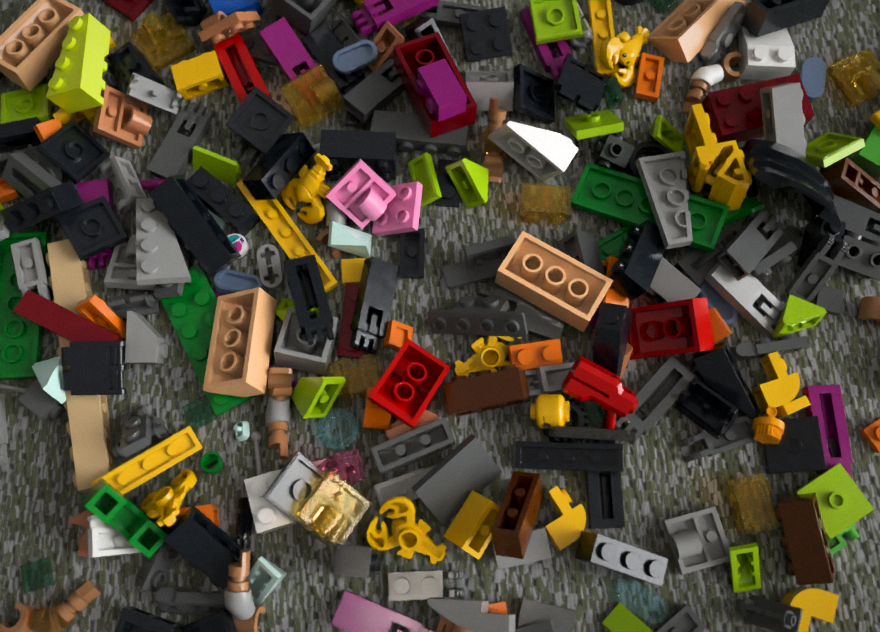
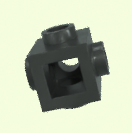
M615 133L608 134L596 141L593 147L595 154L592 160L598 162L599 166L620 171L626 168L635 146L625 142V138Z

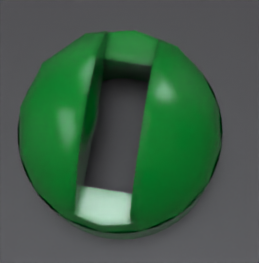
M208 452L202 456L200 467L207 474H218L223 468V459L216 452ZM216 463H218L216 466L212 468H207L208 466L215 465Z

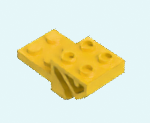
M702 104L691 105L683 134L691 157L687 173L691 190L698 193L709 184L712 188L708 200L730 206L729 211L738 210L743 199L746 197L749 185L752 184L751 172L746 170L744 164V153L742 149L738 148L736 140L717 143L716 134L712 133L710 129L709 115L707 112H704Z

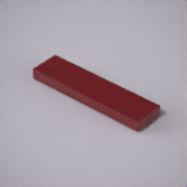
M29 289L13 310L17 315L70 342L120 341L122 339L119 335Z

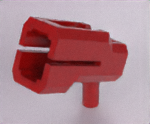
M581 355L578 356L571 367L574 372L569 371L562 383V391L581 402L590 399L601 405L606 411L604 427L614 429L617 414L624 418L628 413L632 414L636 409L638 400H636L635 392L623 386L618 375Z

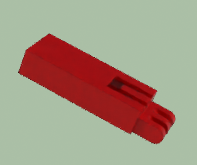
M240 33L213 46L240 104L247 98L244 87L252 83L272 98ZM254 87L248 88V91L251 93Z

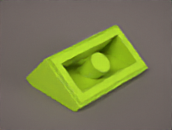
M199 146L193 147L194 170L197 171L202 166L216 179L233 186L236 185L242 174L238 162Z

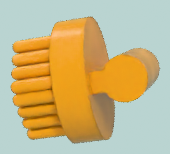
M768 407L763 416L753 419V439L760 443L762 442V444L765 443V445H770L771 443L778 444L781 440V435L784 433L785 424L780 419L775 418L777 415L775 407Z

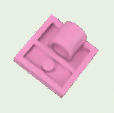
M361 159L326 193V197L362 229L370 221L377 220L386 210L387 204L397 195L396 191Z
M415 181L390 186L396 191L397 195L387 204L383 214L373 221L372 234L385 236L418 231L423 185Z

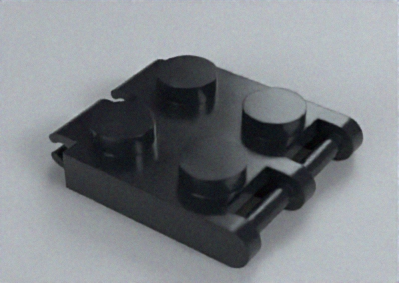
M567 53L554 86V90L557 91L556 96L572 104V101H576L575 107L588 114L591 111L595 112L600 106L609 75L598 73L590 68L591 65L587 63L584 65L572 58V54Z
M125 341L70 342V347H61L62 366H70V370L62 371V390H71V395L127 394V388H124L123 370H126V364H123V346H125Z

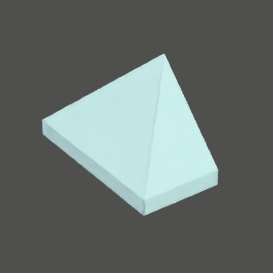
M334 221L330 222L328 246L363 258H370L371 234Z
M58 356L35 363L32 368L42 389L63 404L66 401L65 390H62V357Z
M262 556L250 570L249 576H246V579L249 580V587L252 589V599L254 604L258 606L287 574Z

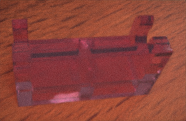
M358 449L333 454L317 466L329 477H337L338 484L344 489H349L366 479Z

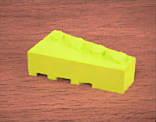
M90 13L75 16L70 20L67 36L62 42L60 56L55 62L56 68L53 77L48 83L49 88L46 98L69 114L104 104V98L100 94L105 89L106 84L102 79V74L107 71L108 64L104 61V57L109 54L111 31Z

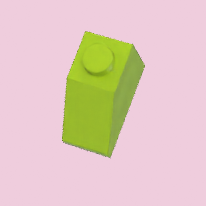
M301 377L291 397L302 418L326 417L346 382L345 377Z

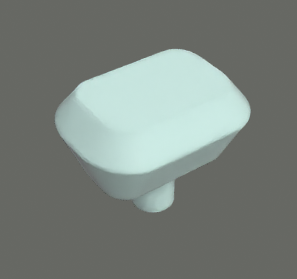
M248 421L237 422L233 427L238 441H245L249 438L250 428Z

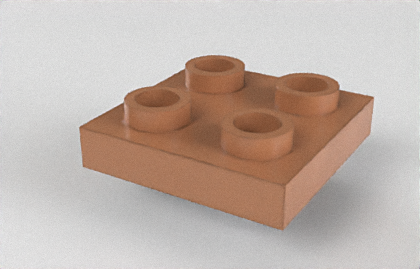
M218 11L201 22L203 30L198 35L202 42L212 41L213 44H216L241 31L246 33L254 29V24L261 19L257 11L234 12L228 16L224 12Z
M105 85V89L100 94L104 98V104L96 109L93 131L133 149L141 148L143 136L148 133L152 125V117L147 114L148 105L125 96L124 93Z

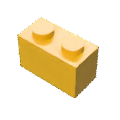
M215 50L202 53L200 56L180 61L171 66L176 89L185 100L230 86L226 72Z
M472 490L443 537L479 560L492 540L491 530L500 506Z

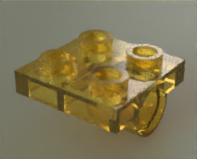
M170 12L162 17L157 13L146 15L141 22L142 28L132 33V36L156 72L196 50L193 41L184 28L176 24Z
M870 48L831 65L827 70V73L852 108L880 95V62Z
M320 63L279 87L303 130L310 128L343 107L337 86L327 75Z
M328 470L296 513V516L337 548V544H344L371 505V502L334 471Z

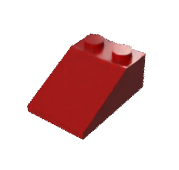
M707 297L630 309L634 313L628 337V343L633 347L630 360L715 349Z
M407 338L367 399L413 429L451 367Z

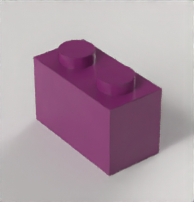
M445 58L417 68L416 89L420 95H424L429 113H434L438 122L466 112L467 96Z

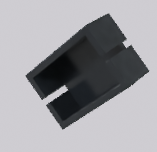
M321 129L319 153L325 155L333 166L331 171H326L325 177L338 181L361 159L386 183L396 180L398 149L395 132Z

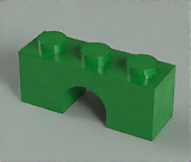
M103 478L81 499L83 505L104 523H109L116 528L130 544L148 558L165 542L164 538L167 532L164 528L160 527L153 519L148 518L147 514Z

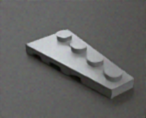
M685 151L638 158L636 162L665 249L688 246L693 241L691 214L688 211L689 191L686 189L687 169H685L684 165Z
M136 198L137 285L191 282V277L176 235L170 228L168 219L154 206L152 198Z

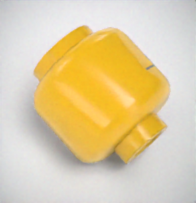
M540 394L537 396L536 402L530 405V417L536 420L539 428H562L565 422L570 421V403L565 401L564 396L561 394Z

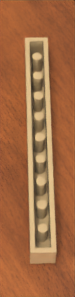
M68 239L47 243L48 253H46L45 257L51 272L48 282L54 299L51 301L82 316L74 307L79 301L93 295L88 258L80 261ZM57 335L60 345L57 348V354L61 356V347H70V341ZM63 366V371L70 370V366ZM65 390L66 401L63 404L68 411L69 418L66 428L72 442L69 453L75 466L73 483L79 492L88 493L93 487L90 482L116 468L115 456L112 452L114 447L107 396L71 395V390Z

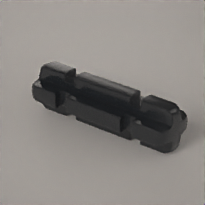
M240 498L238 502L240 513H237L235 533L238 537L235 541L244 549H250L251 540H249V536L252 533L253 515L251 514L249 499Z

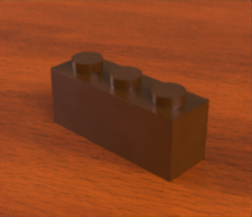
M515 364L500 367L501 371L491 373V370L476 372L475 377L457 376L451 378L452 382L444 383L448 415L455 417L531 401L525 370L516 367Z
M514 471L491 530L496 555L518 559L524 558L544 499L540 474Z
M816 493L782 496L777 503L778 505H775V514L777 521L783 524L782 542L784 548L789 549L791 559H788L790 574L792 576L795 575L797 585L833 583L836 572Z

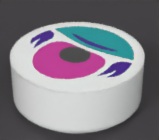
M238 233L228 235L227 237L241 255L239 258L243 257L248 251L246 239Z

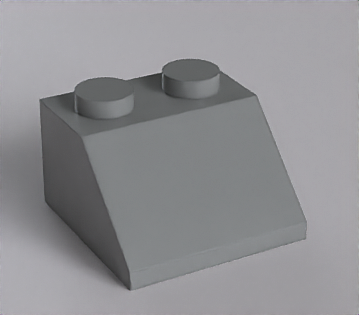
M465 70V84L477 104L476 114L489 111L490 97L499 98L498 109H504L506 113L507 111H513L514 81L511 71Z
M288 307L274 349L276 365L326 376L333 352L338 318L333 317L332 330L334 340L329 341L327 332H322L324 342L319 343L317 335L313 334L314 344L308 345L306 335H301L295 309Z

